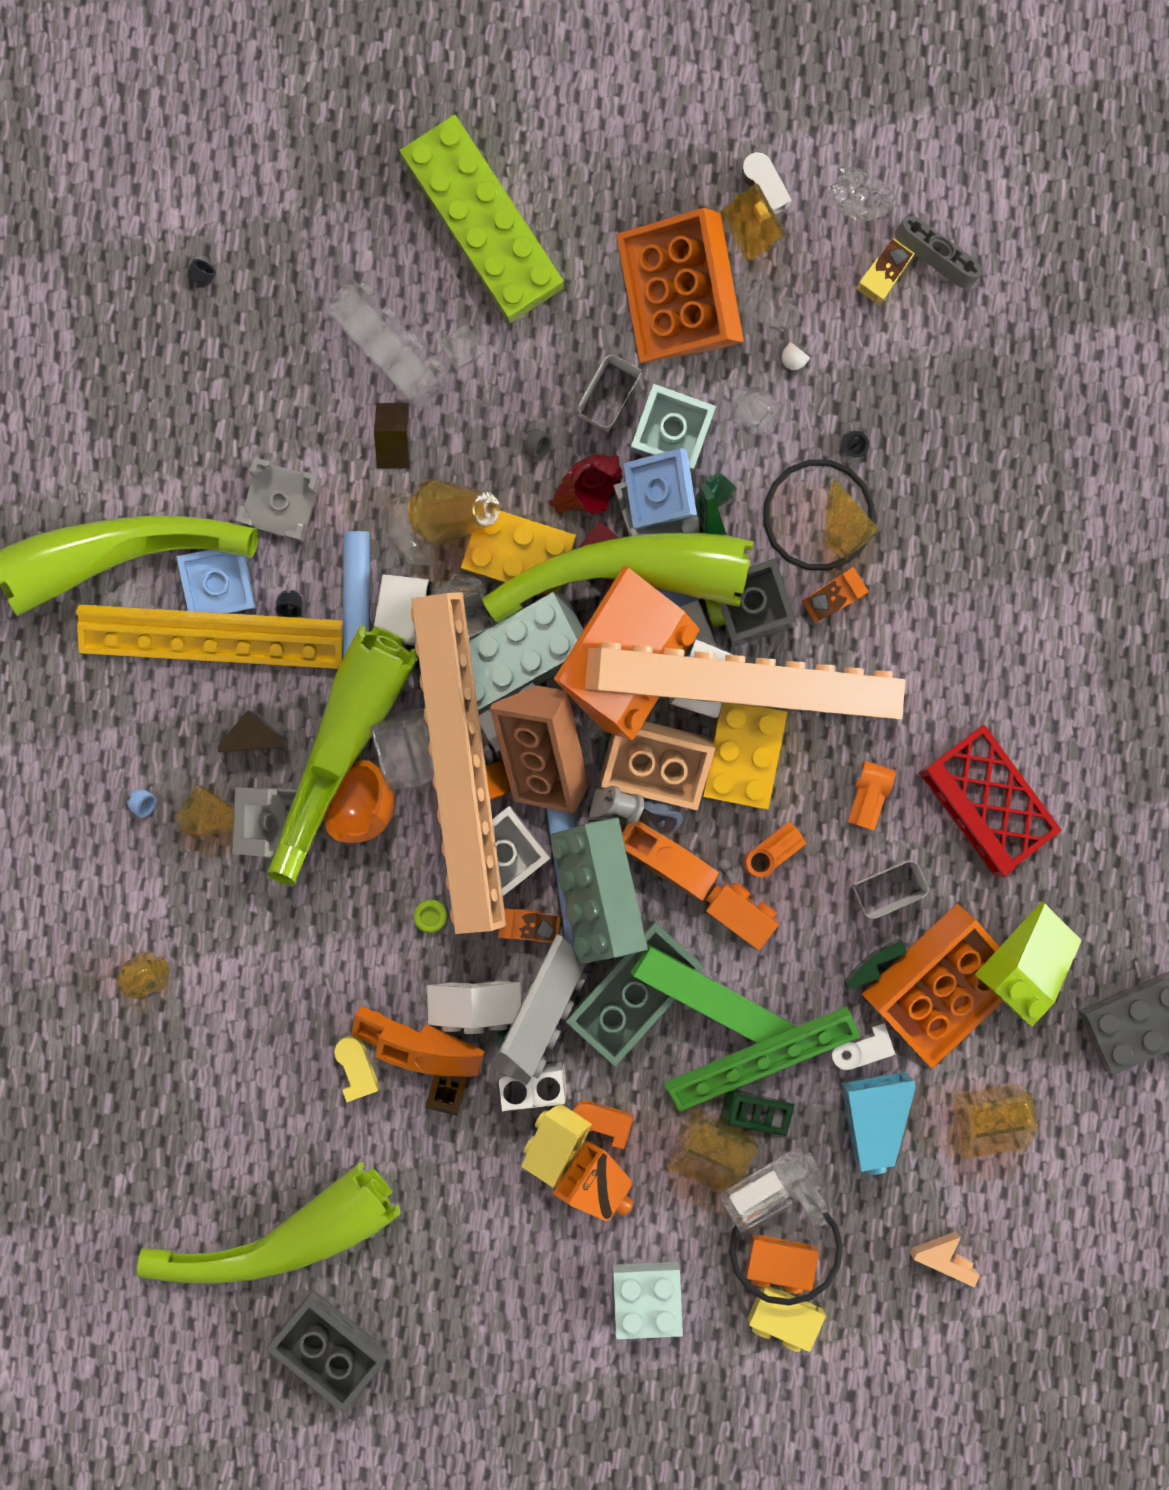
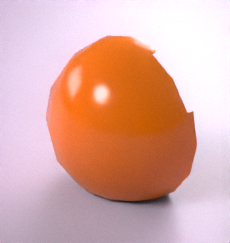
M358 760L353 763L323 818L327 833L332 838L344 843H360L379 836L387 828L393 818L396 806V794L388 774L371 761Z

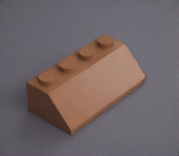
M534 686L492 703L490 712L514 802L575 813L589 786L569 695L564 690Z

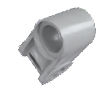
M615 786L596 788L588 823L619 818L620 826L634 824L639 820L643 812L644 798L638 794L628 795L622 793Z

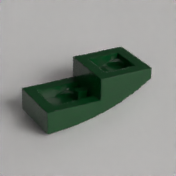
M896 939L864 958L845 979L847 988L851 990L881 978L876 965L906 954L907 952L902 940Z

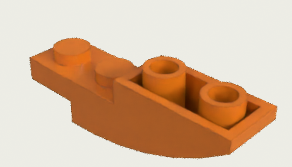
M639 820L634 824L620 826L628 857L644 865L650 872L698 900L704 901L720 875L718 871Z
M360 1006L354 1017L351 1035L377 1046L375 1058L407 1070L438 1076L468 1077L478 1076L480 1073L485 1051L471 1043L457 1039L441 1029L425 1024L419 1033L407 1025L393 1021L381 1013Z

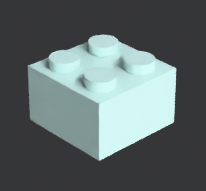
M653 384L630 452L649 457L679 448L687 449L690 473L692 474L716 406Z
M679 1262L613 1265L616 1339L683 1336Z

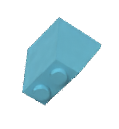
M906 1072L841 1083L854 1161L861 1172L867 1171L868 1175L882 1174L887 1172V1167L895 1166L916 1088L915 1081Z

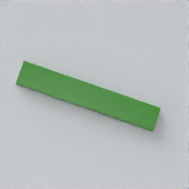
M647 945L648 950L643 951L631 971L635 978L756 1043L798 1027L794 1023L650 945Z
M848 1006L665 1081V1086L678 1112H681L860 1038L861 1035Z

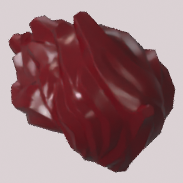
M593 454L576 462L561 479L562 483L559 484V489L555 492L554 498L548 501L549 505L555 507V511L558 514L565 509L581 510L593 515L607 511L609 501L615 495L613 485L621 483L623 479L622 469L619 465V456L615 454L612 457Z

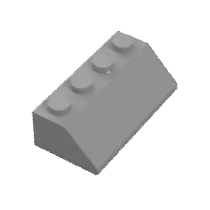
M557 934L549 947L491 1068L525 1085L529 1083L532 1077L538 1079L547 1062L542 1059L546 1047L553 1049L561 1032L555 1028L560 1018L567 1019L574 1005V1002L569 1000L574 989L577 991L581 990L588 975L583 972L586 963L579 964L574 948L562 936Z

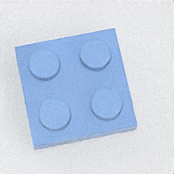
M679 448L623 463L634 529H644L697 515L687 449Z
M205 550L176 556L188 611L232 614L256 609L246 557L225 554L216 550Z

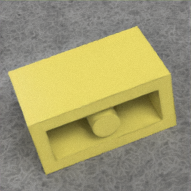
M556 1105L549 1111L544 1110L535 1123V1127L538 1128L535 1136L531 1137L523 1152L526 1154V1157L521 1167L552 1188L556 1187L580 1152L592 1124L564 1105Z
M773 1286L769 1288L761 1287L759 1290L772 1297L786 1299L795 1297ZM756 1297L747 1320L749 1326L752 1327V1332L766 1339H770L771 1335L783 1340V1346L795 1352H800L801 1349L810 1352L826 1315L823 1308L807 1301L787 1306L767 1303Z

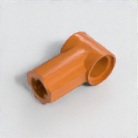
M864 760L861 769H863L860 780L856 781L855 788H857L846 822L875 830L884 800L888 798L892 790L896 770Z
M788 821L755 848L747 851L742 860L743 868L750 876L766 877L807 843L798 829ZM757 853L763 854L767 860L766 868L761 872L755 871L751 866V859Z

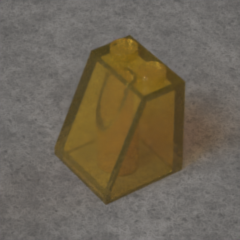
M1016 1083L953 1094L964 1159L1030 1148L1038 1126L1032 1094L1021 1085Z
M693 1107L666 1167L726 1194L744 1178L758 1146L753 1134L738 1127L726 1125L719 1118Z

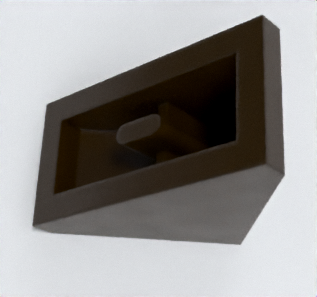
M376 403L374 440L377 469H410L409 403Z
M247 710L220 742L218 752L288 747V740L252 710Z
M434 1075L425 1108L458 1116L468 1077Z

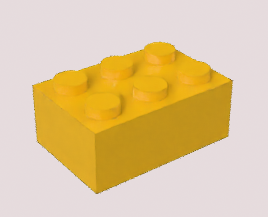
M481 504L461 569L504 584L537 564L573 550L576 535ZM561 585L537 595L545 597L552 592L559 593Z
M723 703L716 719L713 735L715 752L702 797L769 810L788 712L761 706Z

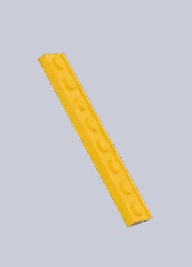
M80 604L76 610V615H78L79 653L339 669L343 660V620Z

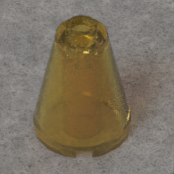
M430 479L421 482L417 486L420 488L416 495H411L409 500L408 517L413 532L419 533L424 539L421 540L422 542L433 546L445 545L491 526L497 521L499 516V504L493 494L440 479Z

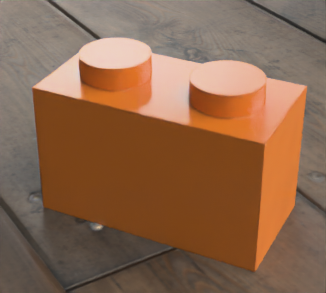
M752 1233L745 1268L746 1278L751 1279V1284L759 1287L769 1288L771 1284L784 1286L783 1289L785 1291L802 1294L803 1290L812 1291L819 1250L815 1245Z

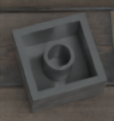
M775 558L749 567L743 594L737 592L734 594V596L741 597L739 607L719 603L731 641L735 647L798 626Z

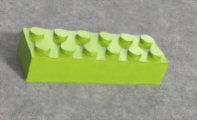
M455 114L399 150L403 162L509 324L564 289V280Z

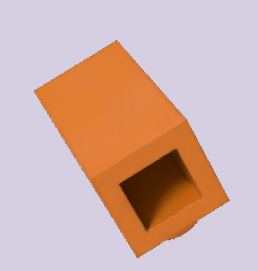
M725 881L722 887L716 884L705 898L709 903L706 907V912L760 951L779 926V920L775 918L777 912L763 901L758 905L748 898L751 892L736 881L733 885Z

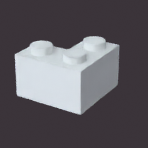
M491 981L475 984L449 982L427 985L428 1025L442 1026L443 1032H457L464 1028L465 1034L484 1033V1027H488L489 1030H507L508 1024L513 1023L521 1006L520 982Z

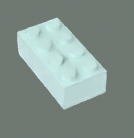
M552 592L469 640L479 715L490 710L492 703L520 693L521 689L532 682L537 686L557 674L584 631L565 594Z

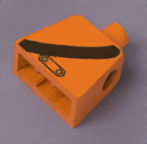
M586 1141L552 1193L570 1206L604 1221L610 1220L615 1212L625 1216L633 1207V1200L627 1196L628 1191L632 1187V1180L606 1151Z

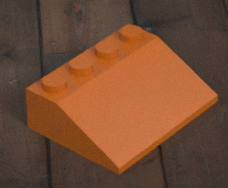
M701 208L616 234L640 363L716 350L744 342L720 212Z
M623 566L557 672L554 680L603 731L633 741L660 697L585 690L588 648H601V642L622 643L621 650L632 651L633 645L653 647V653L664 654V648L684 650L685 655L700 629L685 611L630 568Z
M955 904L906 951V954L900 956L880 975L881 978L876 979L861 994L927 1065L933 1069L1002 1003L975 976L977 971L998 950L999 946L974 917L959 904Z

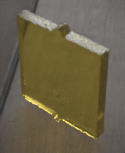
M759 184L753 185L743 194L735 195V200L720 211L747 262L762 252L770 251L771 245L786 235Z

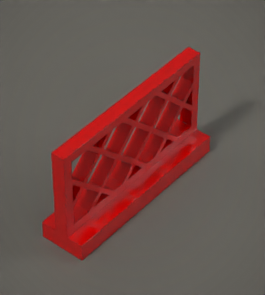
M985 724L918 772L995 878L1007 876L1015 869V866L1062 831ZM980 735L983 736L989 745L987 758L971 755L972 742ZM965 748V754L958 753ZM994 753L999 758V760L993 759ZM951 757L964 759L962 777L950 775L943 763ZM970 760L986 763L984 781L968 778ZM992 764L1004 765L1008 771L1007 784L990 782ZM1013 779L1018 784V786H1013ZM956 781L961 782V786H960V787L958 786V784L956 783ZM967 783L983 785L981 804L970 802L966 797ZM990 787L1006 789L1003 807L987 805ZM1012 790L1021 791L1028 798L1026 811L1010 809ZM1033 806H1034V808L1037 810L1038 813L1032 812ZM975 808H980V814ZM987 810L1003 812L1001 830L990 829L985 823ZM1009 813L1025 816L1023 834L1007 832ZM1031 817L1042 818L1050 830L1041 837L1029 835ZM994 834L1000 835L999 840L996 838ZM1006 836L1022 839L1021 852L1014 858H1011L1005 850ZM1028 840H1034V841H1035V842H1033L1031 845L1028 846Z

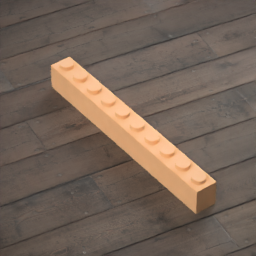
M463 592L411 598V619L415 625L417 639L415 651L419 658L421 669L419 681L425 700L424 719L428 725L430 738L428 750L433 761V786L437 792L439 806L437 818L441 825L443 836L441 848L447 867L446 886L450 891L452 905L450 917L454 924L455 934L493 931L505 927L506 919Z
M601 642V648H588L585 690L902 719L905 679L893 678V672L873 670V676L864 675V669L844 667V673L835 672V666L815 664V670L805 669L806 663L786 661L785 667L775 666V659L756 658L755 664L745 663L746 657L738 655H725V661L715 660V653L695 652L694 657H685L684 650L664 648V654L653 653V647L633 645L632 651L621 650L622 643Z

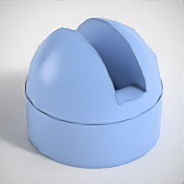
M144 789L132 791L130 793L131 798L127 800L130 811L140 818L149 816L157 803L156 797Z

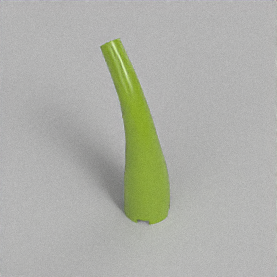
M136 516L67 526L37 534L1 549L0 587L13 611L19 616L103 571L143 555L177 549H206L250 558L254 555L258 545V530L224 521L186 516Z
M659 533L602 541L565 552L537 564L484 596L482 601L492 618L497 623H500L524 608L522 602L543 591L566 583L587 579L607 578L615 580L623 566H625L656 589L739 607L741 597L734 596L735 592L743 594L750 564L749 555L744 554V549L752 551L754 541L728 535L706 533Z
M361 625L334 677L314 745L267 871V876L276 882L285 885L295 884L305 857L341 783L377 727L393 707L419 659L414 648L409 653L408 650L401 646L405 640L404 638L387 629L374 626L372 631L369 632L366 631L364 625Z
M359 1162L291 1217L255 1242L224 1251L194 1254L173 1253V1250L142 1248L138 1259L137 1277L176 1283L218 1284L250 1281L282 1274L322 1261L357 1245L400 1215V1206L395 1205L392 1207L388 1196L393 1191L382 1176L374 1168L366 1172L363 1170L365 1168L364 1163Z

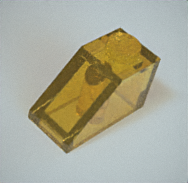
M834 480L830 485L826 536L829 539L826 541V544L837 557L843 554L846 559H849L878 534L879 529L840 483Z
M196 785L174 818L181 822L179 828L194 838L197 834L202 837L233 831L235 807L205 786Z

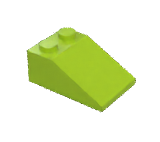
M1041 901L977 971L975 976L1015 1014L1033 1027L1055 1003L1081 943V939Z

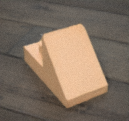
M956 1231L915 1246L910 1252L915 1261L972 1287H975L980 1275L976 1269L972 1268L974 1263L971 1260L958 1254L955 1255L954 1259L952 1258L960 1240V1236Z

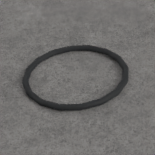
M808 459L788 467L772 483L764 501L763 526L771 546L787 562L805 570L829 571L850 563L866 547L874 529L875 505L867 484L851 468L833 460ZM808 466H830L848 474L861 488L868 505V526L860 544L846 557L829 564H808L790 556L777 543L770 526V503L777 487L791 473Z
M788 1194L789 1198L786 1201L801 1202L820 1212L832 1228L837 1246L835 1261L824 1283L809 1294L790 1299L768 1296L751 1286L740 1271L735 1252L738 1233L744 1224L741 1217L732 1230L729 1255L734 1274L748 1292L767 1303L790 1306L810 1301L830 1286L841 1267L843 1243L837 1223L824 1207L805 1196Z

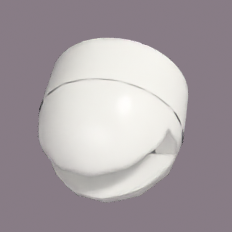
M791 342L782 352V362L790 370H798L804 367L810 359L808 355Z

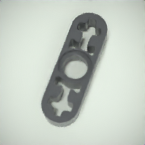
M906 216L895 230L896 239L902 245L957 286L965 289L971 288L981 276L982 268L975 259L915 216ZM933 248L939 250L943 255L937 253Z

